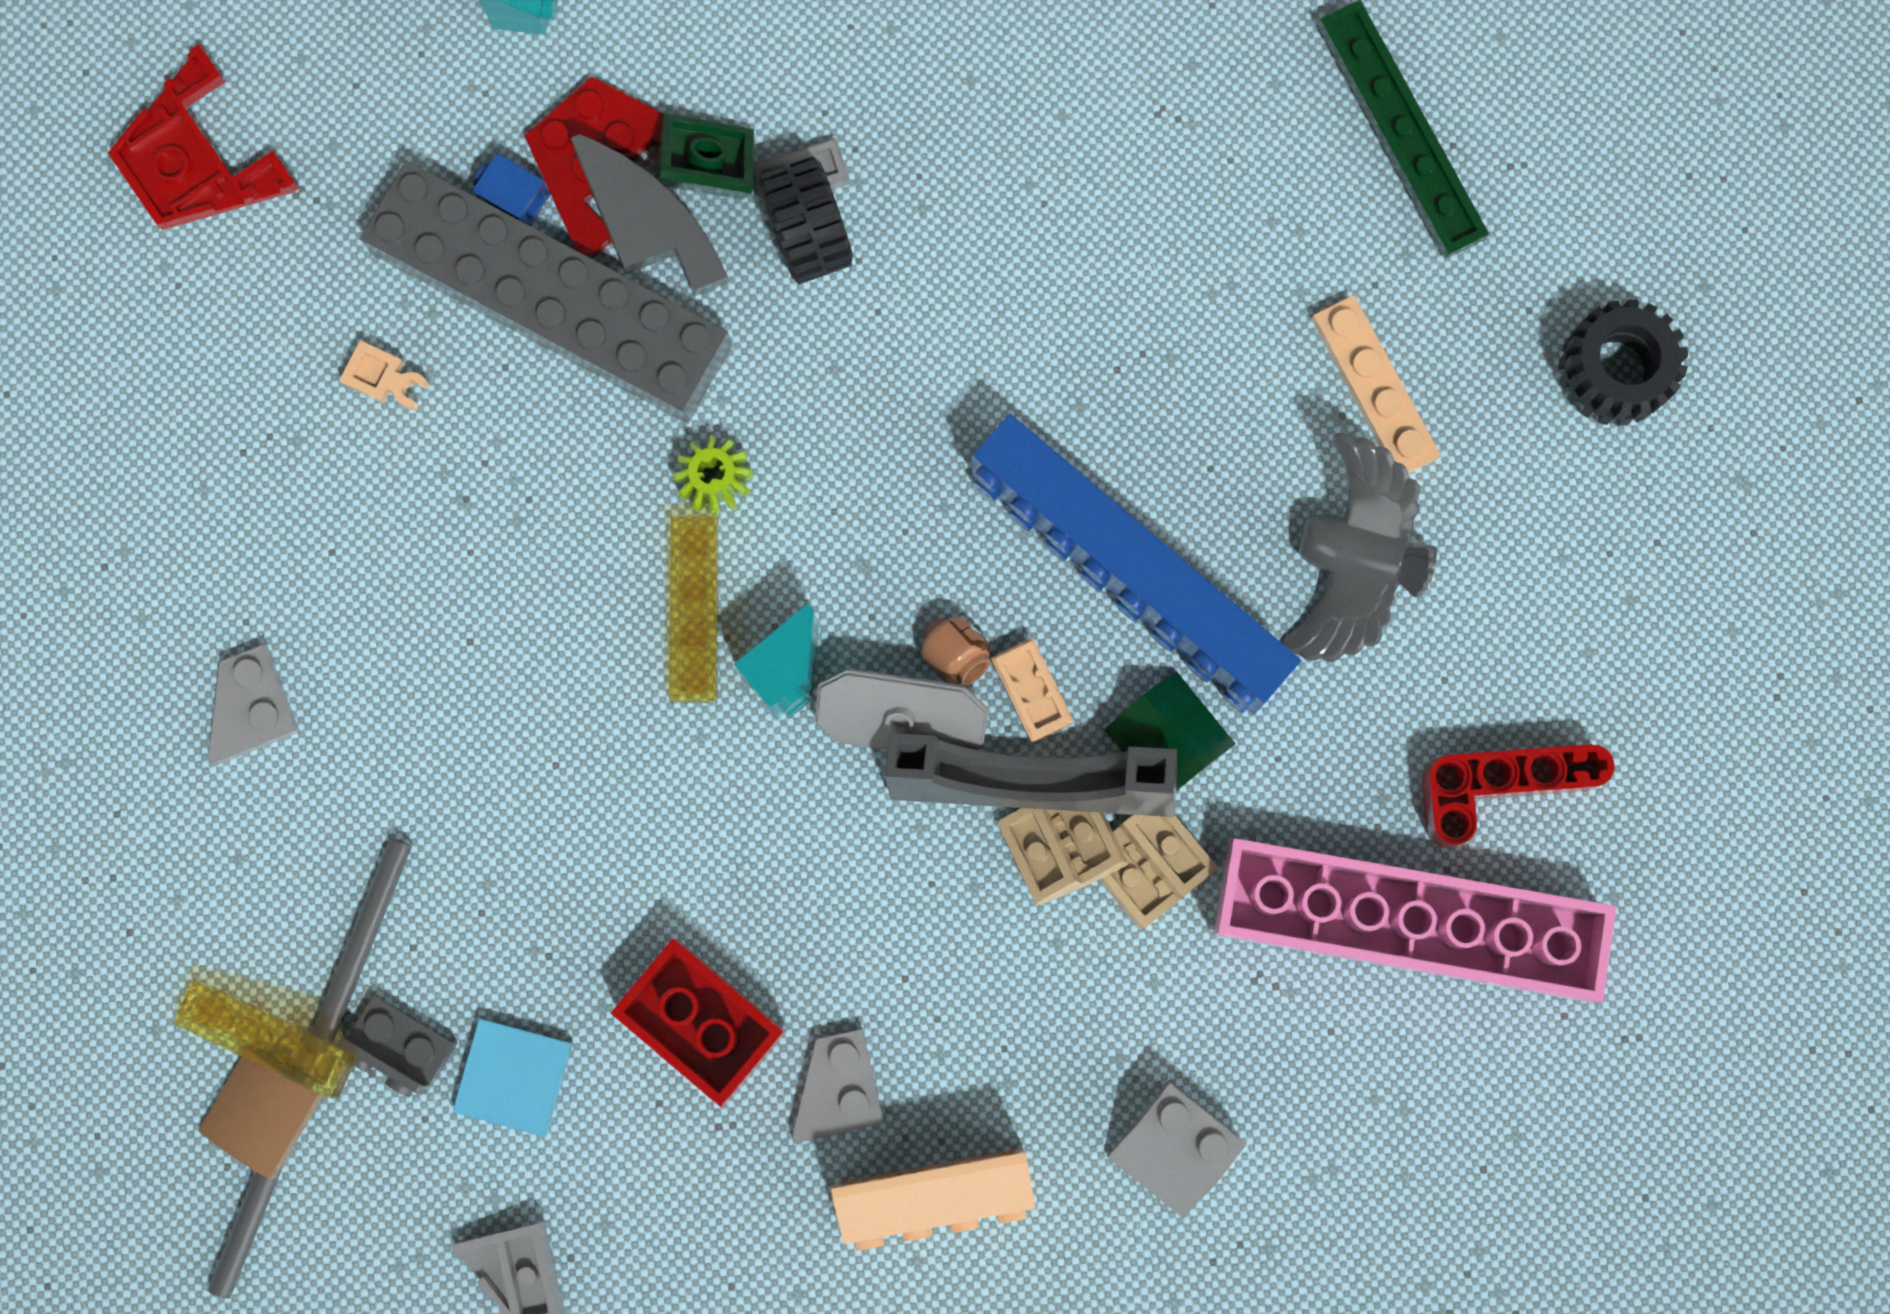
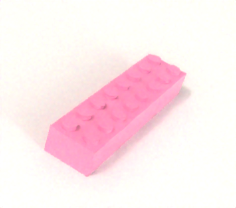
M1234 838L1228 842L1213 936L1595 1003L1603 1002L1617 906Z

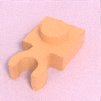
M361 340L339 379L344 386L382 404L385 403L389 394L392 393L404 408L414 411L417 410L419 405L411 398L406 397V390L411 385H419L424 389H428L430 385L422 375L416 372L400 374L405 365L401 359Z

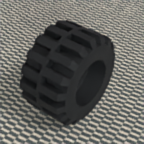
M812 155L760 173L759 187L791 277L798 284H802L851 267L852 249L822 164Z
M1628 299L1623 306L1620 305L1619 300L1608 302L1603 309L1599 306L1583 319L1565 341L1562 351L1565 353L1559 359L1558 364L1559 370H1565V373L1559 379L1562 388L1570 387L1572 392L1566 398L1572 405L1579 401L1584 406L1579 413L1589 418L1595 413L1599 415L1597 423L1604 425L1609 424L1613 419L1616 420L1617 426H1627L1632 420L1638 423L1652 413L1654 414L1680 388L1679 382L1686 376L1688 368L1681 365L1688 358L1687 347H1679L1678 344L1684 338V335L1680 328L1672 331L1669 324L1673 319L1667 313L1662 318L1657 316L1655 312L1658 307L1650 303L1643 309L1638 308L1639 300ZM1617 342L1635 350L1643 362V382L1629 385L1613 379L1605 371L1601 362L1600 351L1602 344Z

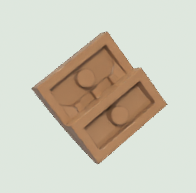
M248 1046L198 1131L229 1155L268 1180L275 1179L323 1098L324 1093L290 1074L288 1068Z

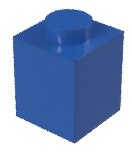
M496 153L491 163L486 162L480 167L474 178L473 185L475 187L472 190L476 198L531 226L551 195L544 180Z

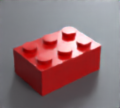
M675 938L667 944L610 1012L611 1015L720 1108L729 1103L787 1033L775 1020L684 943Z

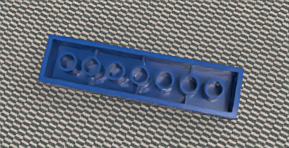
M1009 414L973 454L972 476L976 478L973 484L986 498L993 502L999 498L1012 509L1008 513L1009 516L1020 527L1028 532L1035 528L1047 539L1044 545L1053 555L1064 562L1068 557L1082 568L1079 575L1087 584L1099 592L1103 588L1108 590L1118 599L1115 606L1126 617L1134 622L1140 618L1153 629L1150 634L1151 637L1160 646L1169 652L1176 648L1188 658L1189 661L1186 664L1188 669L1206 683L1210 679L1215 681L1225 690L1222 697L1237 711L1244 713L1248 709L1255 715L1302 661L1013 415Z

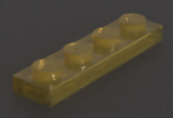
M671 516L669 702L671 704L718 703V516Z
M192 980L173 1022L174 1025L330 1099H339L358 1056L353 1051L198 980Z

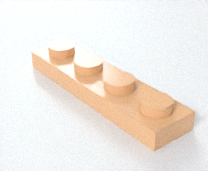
M1355 295L1314 314L1311 320L1378 445L1389 449L1395 462L1405 465L1408 473L1439 459L1441 456L1439 450Z

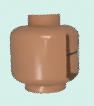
M956 616L947 620L941 617L933 621L925 630L924 637L926 639L921 648L922 659L943 682L968 686L977 681L990 665V660L988 659L990 643L965 617Z

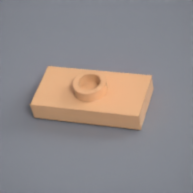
M1033 638L991 657V662L1031 744L1074 723Z

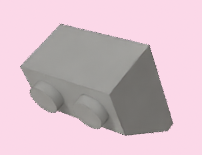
M1165 1081L1107 1158L1184 1218L1219 1182L1247 1144L1174 1085Z

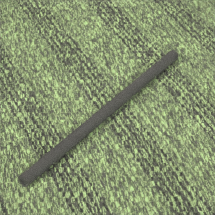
M391 838L294 1074L295 1077L314 1088L412 849V846ZM283 1166L276 1178L271 1180L257 1172L254 1173L207 1289L209 1293L222 1298H231Z

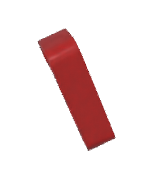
M1594 744L1442 756L1427 765L1422 773L1421 785L1428 837L1434 844L1444 848H1451L1468 842L1474 836L1477 829L1475 799L1578 792L1604 785L1611 779L1614 773L1615 763L1613 756L1604 747ZM1535 759L1542 760L1549 766L1551 773L1550 779L1546 784L1536 781L1532 776L1531 764ZM1583 761L1590 765L1595 764L1596 773L1591 775L1587 771L1567 774V766H1574ZM1487 763H1494L1502 769L1504 779L1500 787H1494L1485 780L1483 772ZM1440 766L1449 767L1456 774L1457 784L1452 791L1443 789L1437 783L1436 772ZM1445 813H1452L1461 821L1462 829L1457 838H1451L1442 831L1441 819Z

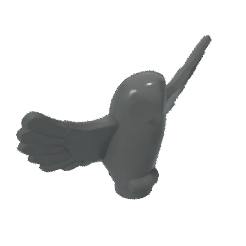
M1337 433L1333 436V441L1345 465L1349 486L1345 515L1341 517L1321 514L1308 517L1305 521L1299 544V554L1306 562L1314 567L1330 572L1327 586L1319 604L1309 614V617L1281 641L1295 655L1300 654L1308 661L1322 658L1327 662H1334L1344 654L1356 655L1364 646L1372 647L1379 644L1382 638V628L1391 621L1389 608L1395 602L1394 593L1397 587L1402 585L1414 597L1422 596L1433 579L1436 565V547L1425 544L1422 541L1410 539V534L1414 530L1413 519L1420 512V505L1416 500L1421 489L1419 483L1409 478L1405 465L1395 462L1389 449L1376 446L1367 438H1354L1346 433Z

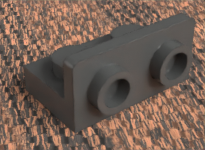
M373 995L350 1034L342 1037L337 1046L348 1052L344 1058L347 1062L367 1073L371 1071L372 1067L388 1076L385 1081L388 1087L401 1095L410 1097L413 1092L418 1095L429 1092L457 1043L380 996Z

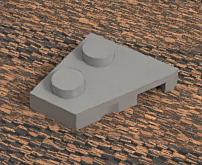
M262 644L219 662L208 755L210 764L217 766L300 732L268 646Z
M864 1029L816 1039L792 1135L793 1144L884 1123Z
M544 1221L452 1244L453 1253L458 1259L463 1257L479 1278L477 1281L478 1285L489 1298L494 1299L498 1303L501 1314H565Z

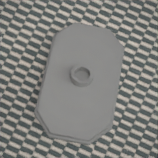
M846 668L818 683L815 722L839 743L888 750L890 733L933 735L937 736L940 741L977 750L984 745L989 708L967 687L962 685Z

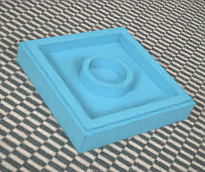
M479 1019L453 1113L546 1137L573 1043L493 1021Z

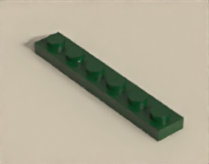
M1358 0L1321 18L1318 24L1319 29L1444 258L1448 259L1486 240L1489 236L1488 230L1362 1Z

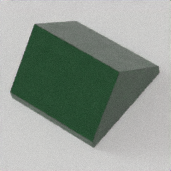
M664 113L654 175L662 185L744 200L752 194L754 129Z
M1177 671L1143 694L1104 728L1106 734L1121 752L1128 751V747L1177 749L1176 792L1236 744Z

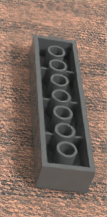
M405 161L359 238L372 256L686 424H689L733 347L728 331L408 161Z

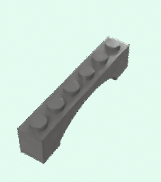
M890 733L885 780L891 800L1174 817L1177 787V749L1128 747V751L1103 756L1035 758L969 749L940 741L937 736Z

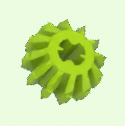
M709 435L706 440L707 448L701 450L699 444L694 440L689 443L694 454L693 457L685 454L678 455V463L686 469L674 472L673 479L676 483L685 484L678 491L682 500H689L694 497L692 502L694 511L700 512L709 502L710 511L713 516H716L720 513V502L726 501L728 508L731 510H735L738 507L732 496L734 493L742 497H748L750 490L741 481L752 479L753 471L751 468L741 467L747 462L748 456L744 450L733 454L735 447L733 440H725L718 449L715 436ZM719 467L723 478L721 480L713 478L710 484H708L704 473L706 471L713 473Z

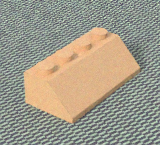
M1024 1147L836 1182L831 1188L843 1244L855 1242L857 1251L883 1246V1237L901 1233L904 1242L928 1238L932 1236L931 1228L950 1224L952 1233L976 1229L980 1227L978 1219L997 1216L999 1224L1019 1221L1027 1218L1026 1210L1035 1208Z

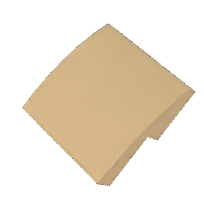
M1020 808L997 822L1037 905L1079 890L1129 864L1104 813Z
M1132 815L1113 831L1129 864L1099 881L1141 932L1215 872L1218 866L1176 815L1174 817Z

